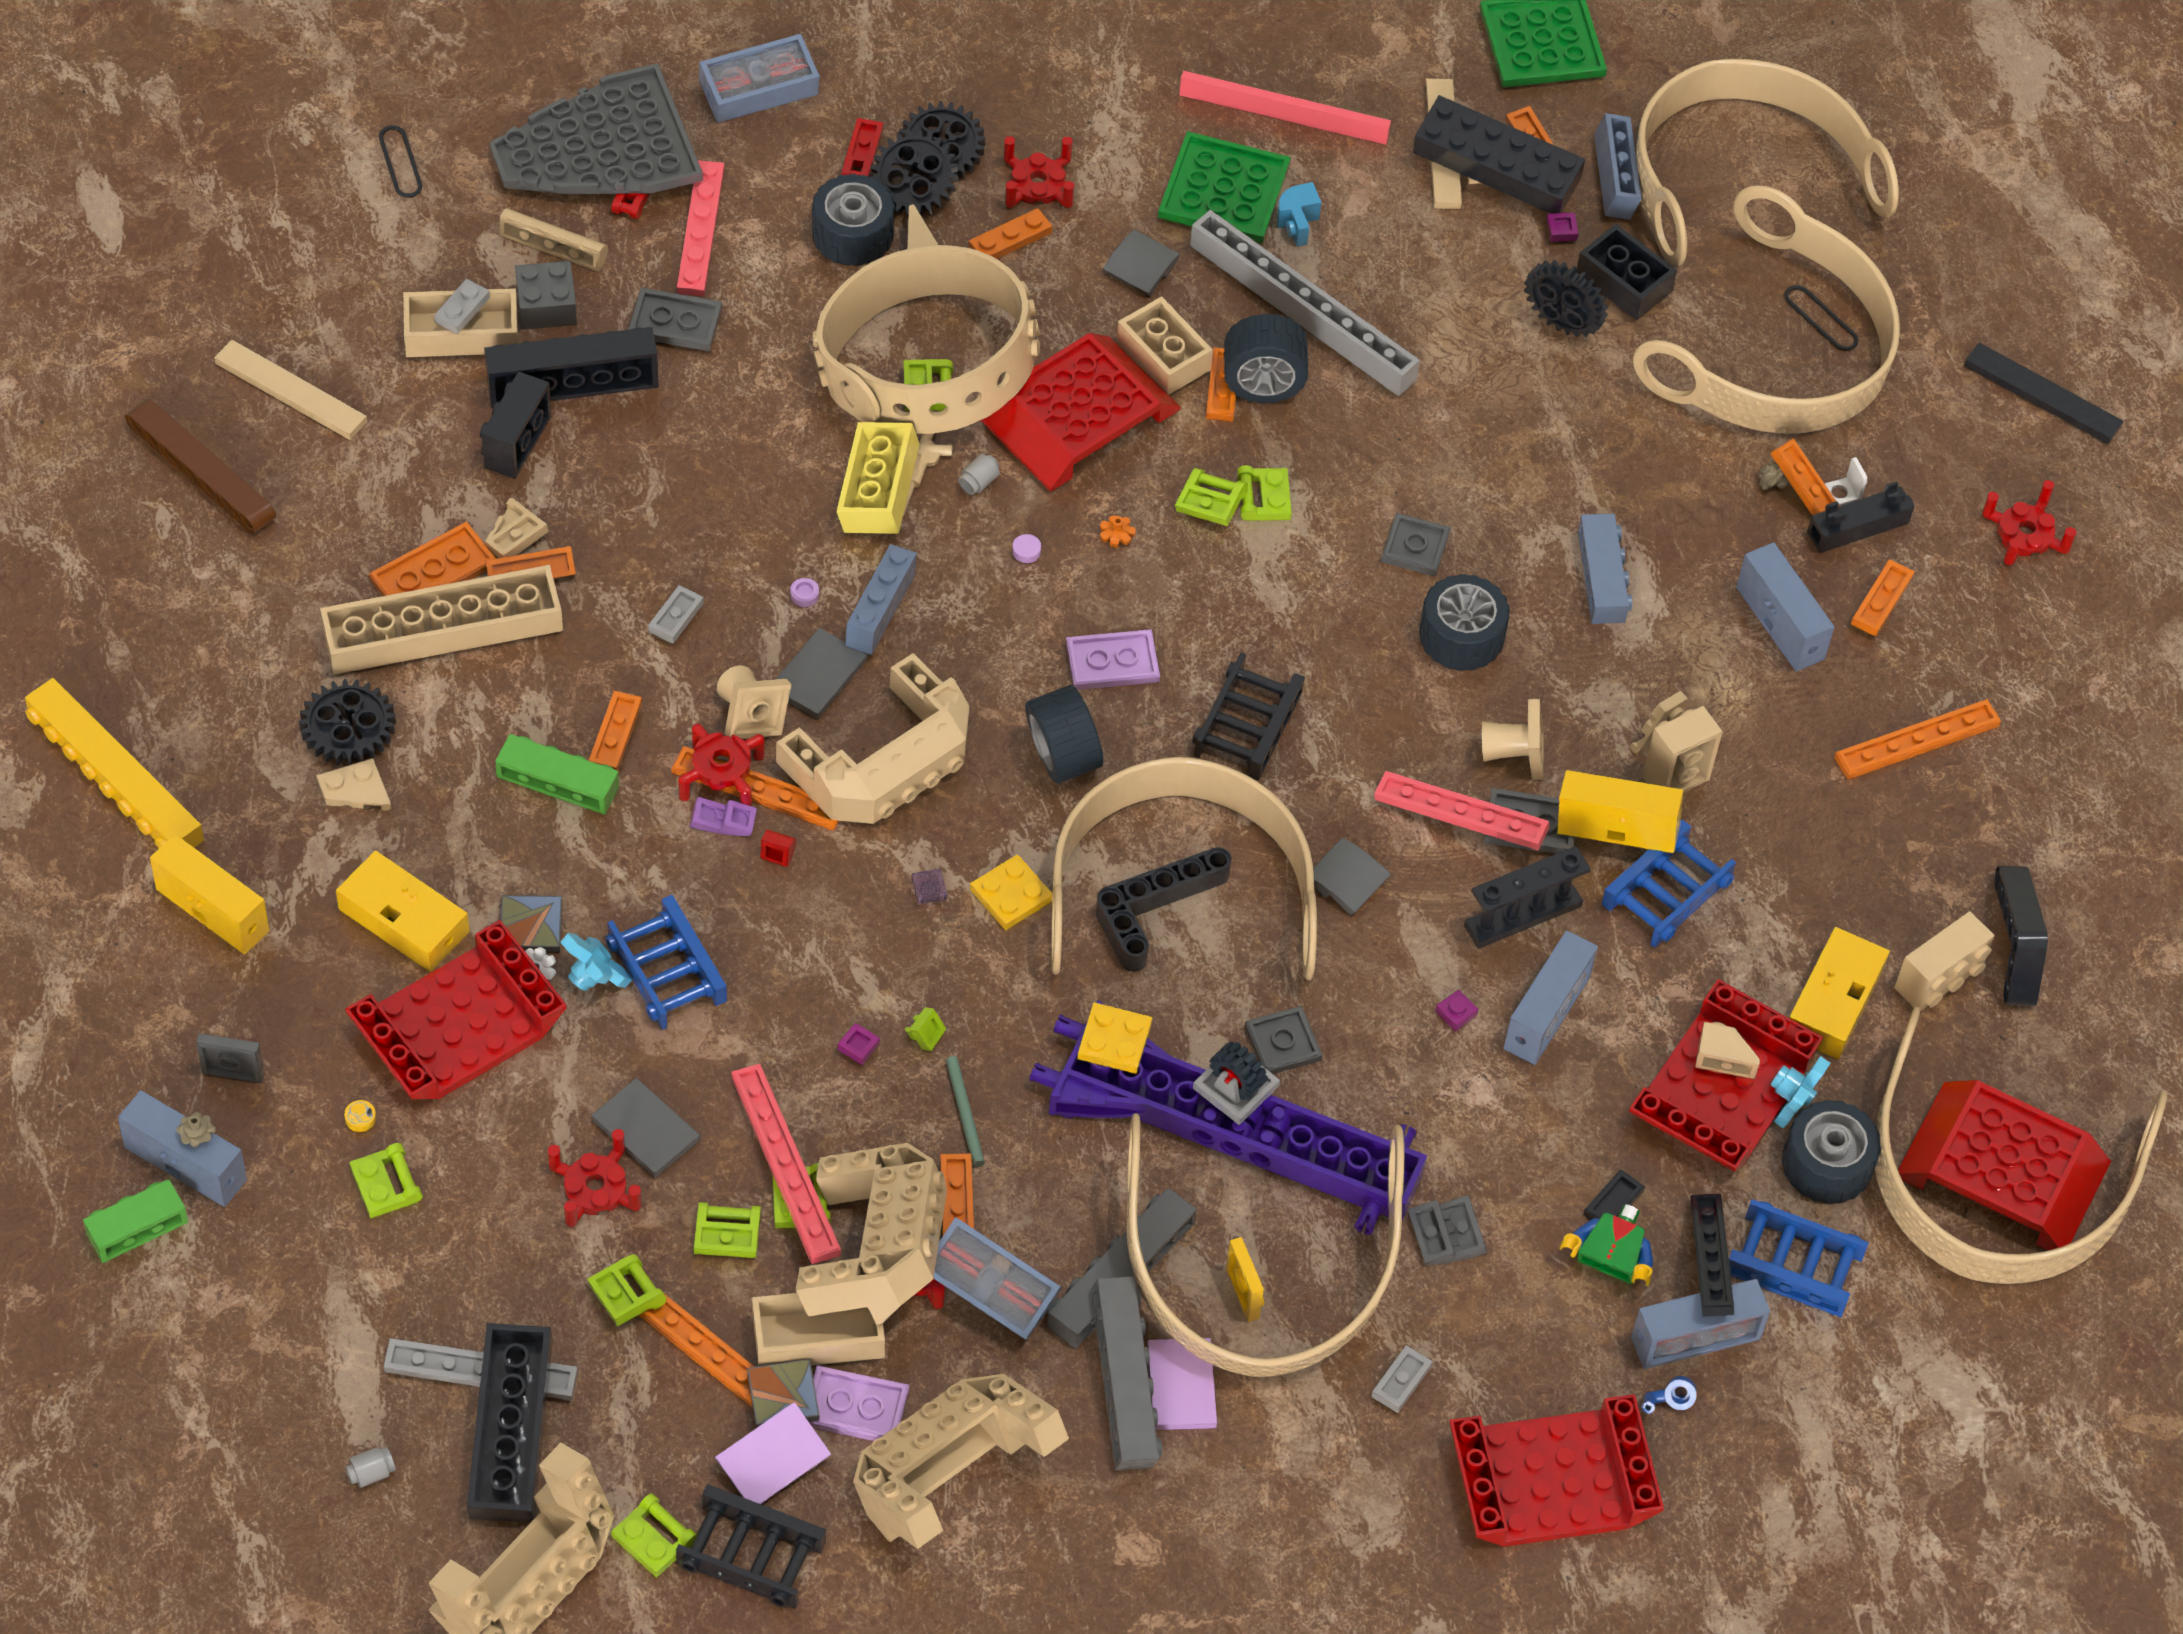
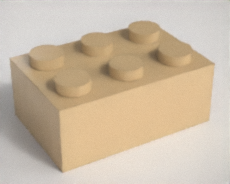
M1162 296L1118 321L1117 344L1168 395L1211 371L1213 349Z
M1704 706L1695 710H1686L1678 718L1669 722L1663 721L1654 728L1642 775L1647 784L1683 789V792L1710 780L1723 731Z
M1969 911L1904 958L1894 988L1914 1008L1918 1007L1920 1011L1927 1006L1930 1008L1934 1007L1941 1001L1945 993L1948 991L1955 992L1963 985L1966 978L1971 975L1976 977L1986 967L1985 960L1992 951L1990 947L1995 935Z

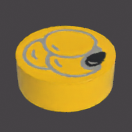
M354 1101L345 1109V1122L352 1131L365 1132L374 1126L376 1122L375 1108L368 1101Z

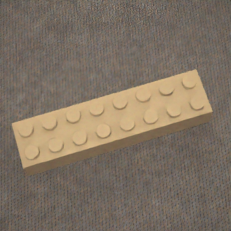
M550 565L320 608L333 675L563 631L562 610Z

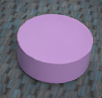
M1020 535L1013 542V556L1022 563H1032L1040 557L1041 542L1033 535Z
M800 578L794 581L790 588L792 602L800 607L814 605L819 599L818 584L809 578Z

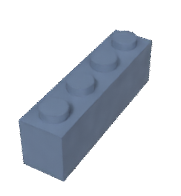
M1605 113L1594 133L1604 215L1630 220L1642 199L1631 117Z
M1615 514L1581 515L1578 538L1591 624L1625 623L1628 611H1632V595L1627 594L1626 590L1629 586L1628 571H1623L1625 549L1620 548L1619 545L1622 539L1621 525H1616Z
M892 544L889 545L847 622L845 646L870 655L873 654L915 576L917 553Z

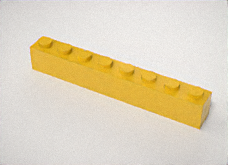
M54 678L25 697L27 706L25 713L28 719L34 725L39 724L47 738L52 743L57 742L62 747L65 756L72 762L75 760L80 765L83 774L89 780L94 779L99 784L102 793L107 798L112 797L117 802L121 812L126 817L131 816L136 821L139 830L146 836L149 834L155 840L158 849L174 834L194 848L204 841L201 824Z

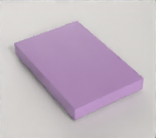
M1152 629L1066 637L1072 682L1077 690L1160 682Z
M1204 1338L1211 1343V1338ZM1174 1339L1148 1340L1147 1346L1150 1355L1149 1376L1152 1377L1154 1384L1151 1402L1152 1408L1155 1407L1158 1413V1424L1155 1430L1216 1428L1217 1416L1213 1364L1195 1356Z
M817 1365L813 1380L820 1420L809 1422L814 1429L875 1441L901 1422L909 1393L908 1384Z
M794 1402L717 1455L715 1459L743 1498L762 1504L830 1457L831 1453Z

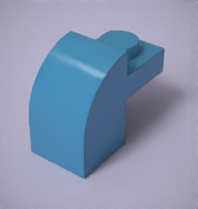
M1313 182L1296 185L1287 189L1279 200L1277 227H1286L1289 237L1293 236L1297 247L1307 245L1309 235L1308 222L1319 220L1321 200Z

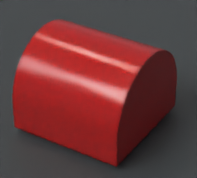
M767 829L761 839L760 858L788 867L795 852L797 839Z

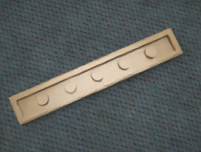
M1426 78L1427 114L1438 95L1454 101L1453 79ZM1431 161L1434 208L1461 209L1460 173Z
M231 340L214 357L215 364L349 440L367 423V416L234 340Z

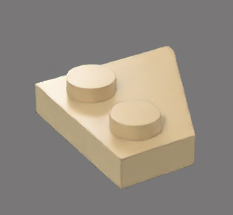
M513 498L507 501L505 514L498 517L494 530L489 533L485 540L486 546L498 558L519 554L549 532L544 521Z
M1681 691L1656 706L1650 719L1641 729L1645 734L1644 738L1630 745L1629 749L1636 757L1649 750L1654 728L1663 721L1669 722L1685 712L1688 698Z
M373 758L316 775L317 783L326 805H348L352 808L363 809L364 805L381 806V809L385 811L391 810L390 800Z

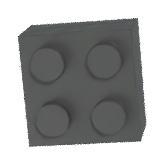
M571 261L515 265L521 330L577 325Z

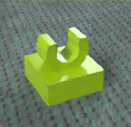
M925 1007L920 1015L913 1017L915 1022L911 1027H906L905 1031L910 1039L917 1041L922 1050L932 1051L946 1031V1027L933 1008Z

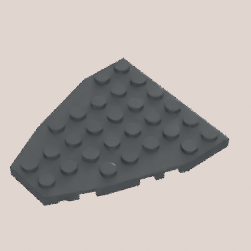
M658 63L606 75L599 79V85L589 90L583 87L578 90V96L567 101L562 98L536 111L528 117V123L518 129L514 126L504 136L498 137L489 143L490 152L504 188L560 194L654 193L703 181V172Z

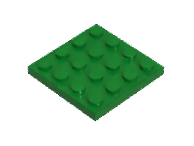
M1586 0L1480 1V13L1502 88L1606 76V64Z
M1187 131L1159 207L1158 218L1192 226L1211 210L1253 241L1263 244L1290 166L1291 157Z

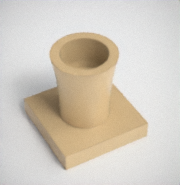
M739 665L726 670L719 678L717 684L719 696L730 703L724 734L730 737L733 734L741 739L750 738L756 734H761L764 737L782 735L791 683L787 679L756 681L753 672L746 666Z
M1528 699V724H1499L1482 721V753L1484 762L1507 757L1529 756L1532 780H1544V731L1540 699Z

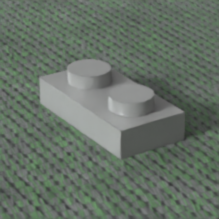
M465 279L434 315L435 323L459 334L490 298V291Z
M678 585L648 625V631L674 644L704 604V597Z
M1406 1345L1374 1388L1371 1397L1399 1413L1432 1367L1433 1361Z

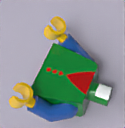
M1624 1204L1618 1217L1604 1213L1600 1219L1593 1218L1577 1228L1572 1234L1569 1233L1564 1236L1559 1249L1562 1250L1564 1247L1570 1248L1572 1250L1570 1256L1573 1258L1578 1252L1577 1262L1629 1284L1635 1283L1636 1279H1643L1646 1281L1645 1286L1650 1285L1653 1266L1651 1245L1644 1238L1645 1229L1635 1225L1640 1211L1635 1207Z

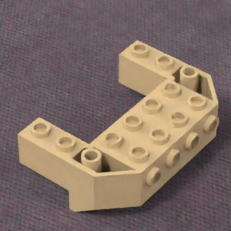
M912 653L891 667L890 689L922 720L921 723L858 764L842 749L828 757L799 727L776 742V763L832 820L874 824L881 818H888L896 808L904 803L912 802L920 792L926 788L934 787L941 778L950 772L955 773L964 764L970 706L952 677L942 682Z
M909 1143L820 1157L816 1180L828 1205L869 1199L859 1258L799 1268L796 1292L808 1316L868 1307L875 1323L882 1324L902 1304L933 1280L947 1195L946 1182L943 1172L938 1171L934 1160Z
M1005 1374L962 1379L862 1450L853 1483L867 1516L889 1542H892L900 1536L919 1549L943 1531L932 1502L925 1498L928 1494L996 1445L1011 1455L1026 1444L1045 1457L1066 1442L1069 1437L1056 1408Z
M560 1442L539 1465L547 1482L534 1496L540 1513L479 1578L476 1574L450 1559L429 1582L437 1599L429 1608V1611L449 1634H532L542 1621L552 1614L554 1608L565 1596L574 1590L576 1584L596 1566L602 1556L614 1515L587 1457Z

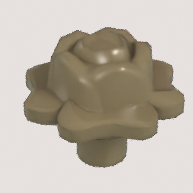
M1768 462L1760 469L1759 478L1761 480L1759 485L1762 486L1763 490L1775 485L1782 489L1787 485L1788 480L1783 477V472L1777 463Z
M195 1112L189 1117L181 1118V1125L176 1128L177 1133L181 1135V1142L183 1144L190 1143L192 1147H197L204 1142H210L212 1139L210 1134L216 1131V1128L211 1124L210 1116L204 1115L201 1117L199 1112Z

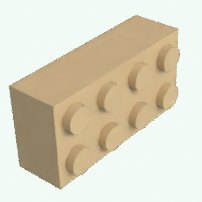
M516 288L487 289L490 291V298L459 334L444 328L434 321V315L455 291L403 292L406 357L484 355V347L517 344L518 311Z
M797 1293L752 1297V1318L758 1366L810 1359L812 1366L885 1358L883 1323H875L868 1307L808 1316Z

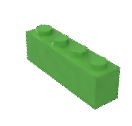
M509 734L495 761L498 778L604 815L619 789V771L614 770L612 767L593 763L579 755L573 756L564 753L553 746L538 744L524 736L518 737Z

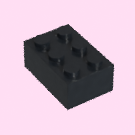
M1618 224L1613 225L1580 252L1576 269L1578 274L1585 272L1586 280H1594L1593 287L1601 288L1600 292L1636 320L1673 291L1677 269Z
M518 371L514 380L507 383L504 397L501 402L497 401L495 403L492 417L489 422H485L480 430L479 436L482 438L481 455L484 457V468L516 479L552 417L549 382Z

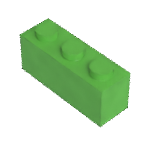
M167 1179L163 1182L151 1184L146 1190L134 1196H126L120 1199L117 1204L104 1210L99 1209L92 1212L87 1218L83 1219V1223L91 1244L101 1262L104 1263L188 1223L184 1204L171 1181Z

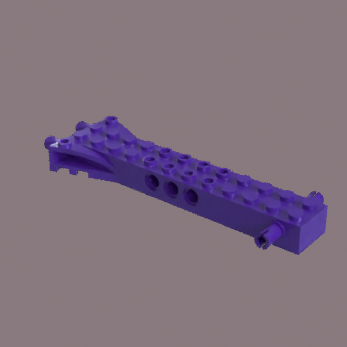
M1059 1015V1020L1056 1021L1053 1032L1074 1039L1077 1043L1061 1072L1036 1062L1035 1068L1032 1069L1030 1081L1054 1089L1050 1096L1049 1114L1062 1115L1064 1118L1070 1119L1073 1117L1125 1118L1132 1117L1134 1113H1138L1140 1121L1363 1207L1358 1220L1354 1224V1228L1360 1233L1366 1223L1364 1234L1371 1235L1380 1214L1389 1218V1140L1273 1095H1270L1238 1125L1193 1089V1083L1206 1071L1205 1069L1170 1056L1148 1038L1137 1074L1077 1059L1078 1051L1087 1022L1083 1024L1064 1017V1015ZM1405 1124L1400 1125L1404 1135L1402 1221L1424 1174L1427 1155L1410 1149L1417 1132L1410 1126L1405 1136V1129L1407 1127Z

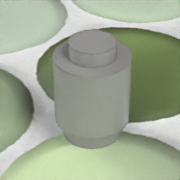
M980 454L961 471V476L958 478L960 486L970 495H974L976 492L980 493L999 476V463L991 455Z
M375 1447L350 1457V1465L345 1466L350 1483H357L359 1488L389 1477V1473L396 1471L394 1461L387 1447L381 1449Z

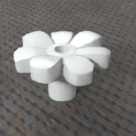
M538 947L535 950L529 948L525 951L547 980L555 976L556 971L550 967L556 963L553 955H546V950L542 947Z

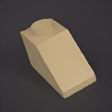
M1704 1022L1695 1068L1755 1079L1760 1059L1734 1027H1729L1719 1022Z

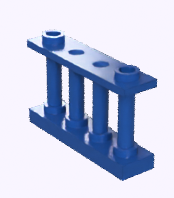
M1683 819L1680 824L1675 852L1669 853L1649 849L1605 888L1601 903L1609 911L1618 904L1621 906L1625 905L1654 929L1650 943L1654 948L1662 941H1669L1676 933L1679 925L1720 888L1726 889L1735 877L1733 871L1736 862L1733 859L1720 868L1689 843L1688 837L1691 826ZM1676 852L1679 854L1682 852L1712 877L1701 886L1671 862V856ZM1657 869L1659 871L1664 870L1690 891L1692 895L1681 903L1651 878V874ZM1637 887H1644L1673 912L1664 921L1635 899L1632 896V891Z
M673 895L661 899L662 911L659 912V916L621 933L613 920L607 922L608 935L605 936L608 948L612 953L616 951L646 1002L645 1008L652 1022L657 1021L661 1030L667 1028V1012L702 996L711 997L716 1006L727 1002V986ZM662 927L670 928L673 932V939L634 956L626 944ZM675 950L684 951L686 954V962L650 978H646L640 968L641 965ZM692 973L694 975L697 973L701 980L700 985L661 1002L653 990L686 974Z
M1751 1199L1745 1219L1753 1221L1743 1250L1739 1252L1732 1249L1729 1257L1730 1275L1742 1281L1757 1279L1761 1288L1842 1317L1850 1293L1844 1291L1842 1287L1852 1260L1855 1259L1862 1262L1869 1242L1862 1240L1857 1235L1845 1234L1780 1210L1768 1202ZM1765 1226L1783 1232L1770 1263L1754 1257ZM1794 1237L1812 1243L1803 1269L1799 1274L1783 1267ZM1823 1248L1841 1254L1830 1284L1813 1279Z

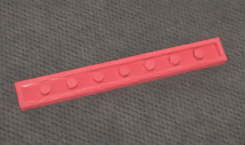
M1183 71L1181 76L1180 96L1387 145L1391 120Z
M761 1064L732 1071V1081L811 1265L841 1256V1248Z

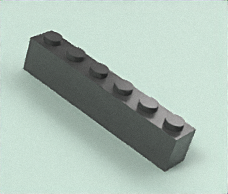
M1167 1188L1161 1196L1156 1194L1148 1203L1147 1210L1141 1216L1137 1215L1139 1242L1148 1273L1195 1224L1197 1209L1170 1188ZM1127 1231L1121 1237L1117 1235L1108 1245V1251L1102 1257H1095L1088 1266V1272L1082 1278H1075L1068 1287V1293L1062 1299L1056 1298L1047 1310V1327L1075 1349L1096 1329L1091 1288L1098 1278L1134 1276L1128 1253Z
M1134 1276L1098 1278L1091 1288L1115 1470L1152 1468L1159 1460V1457L1162 1456V1443L1160 1438H1156L1155 1427L1158 1424V1413L1155 1407L1152 1408L1151 1402L1154 1384L1152 1377H1148L1147 1373L1150 1355L1148 1347H1144L1143 1343L1146 1326L1144 1317H1140L1139 1314L1141 1290L1140 1287H1136Z

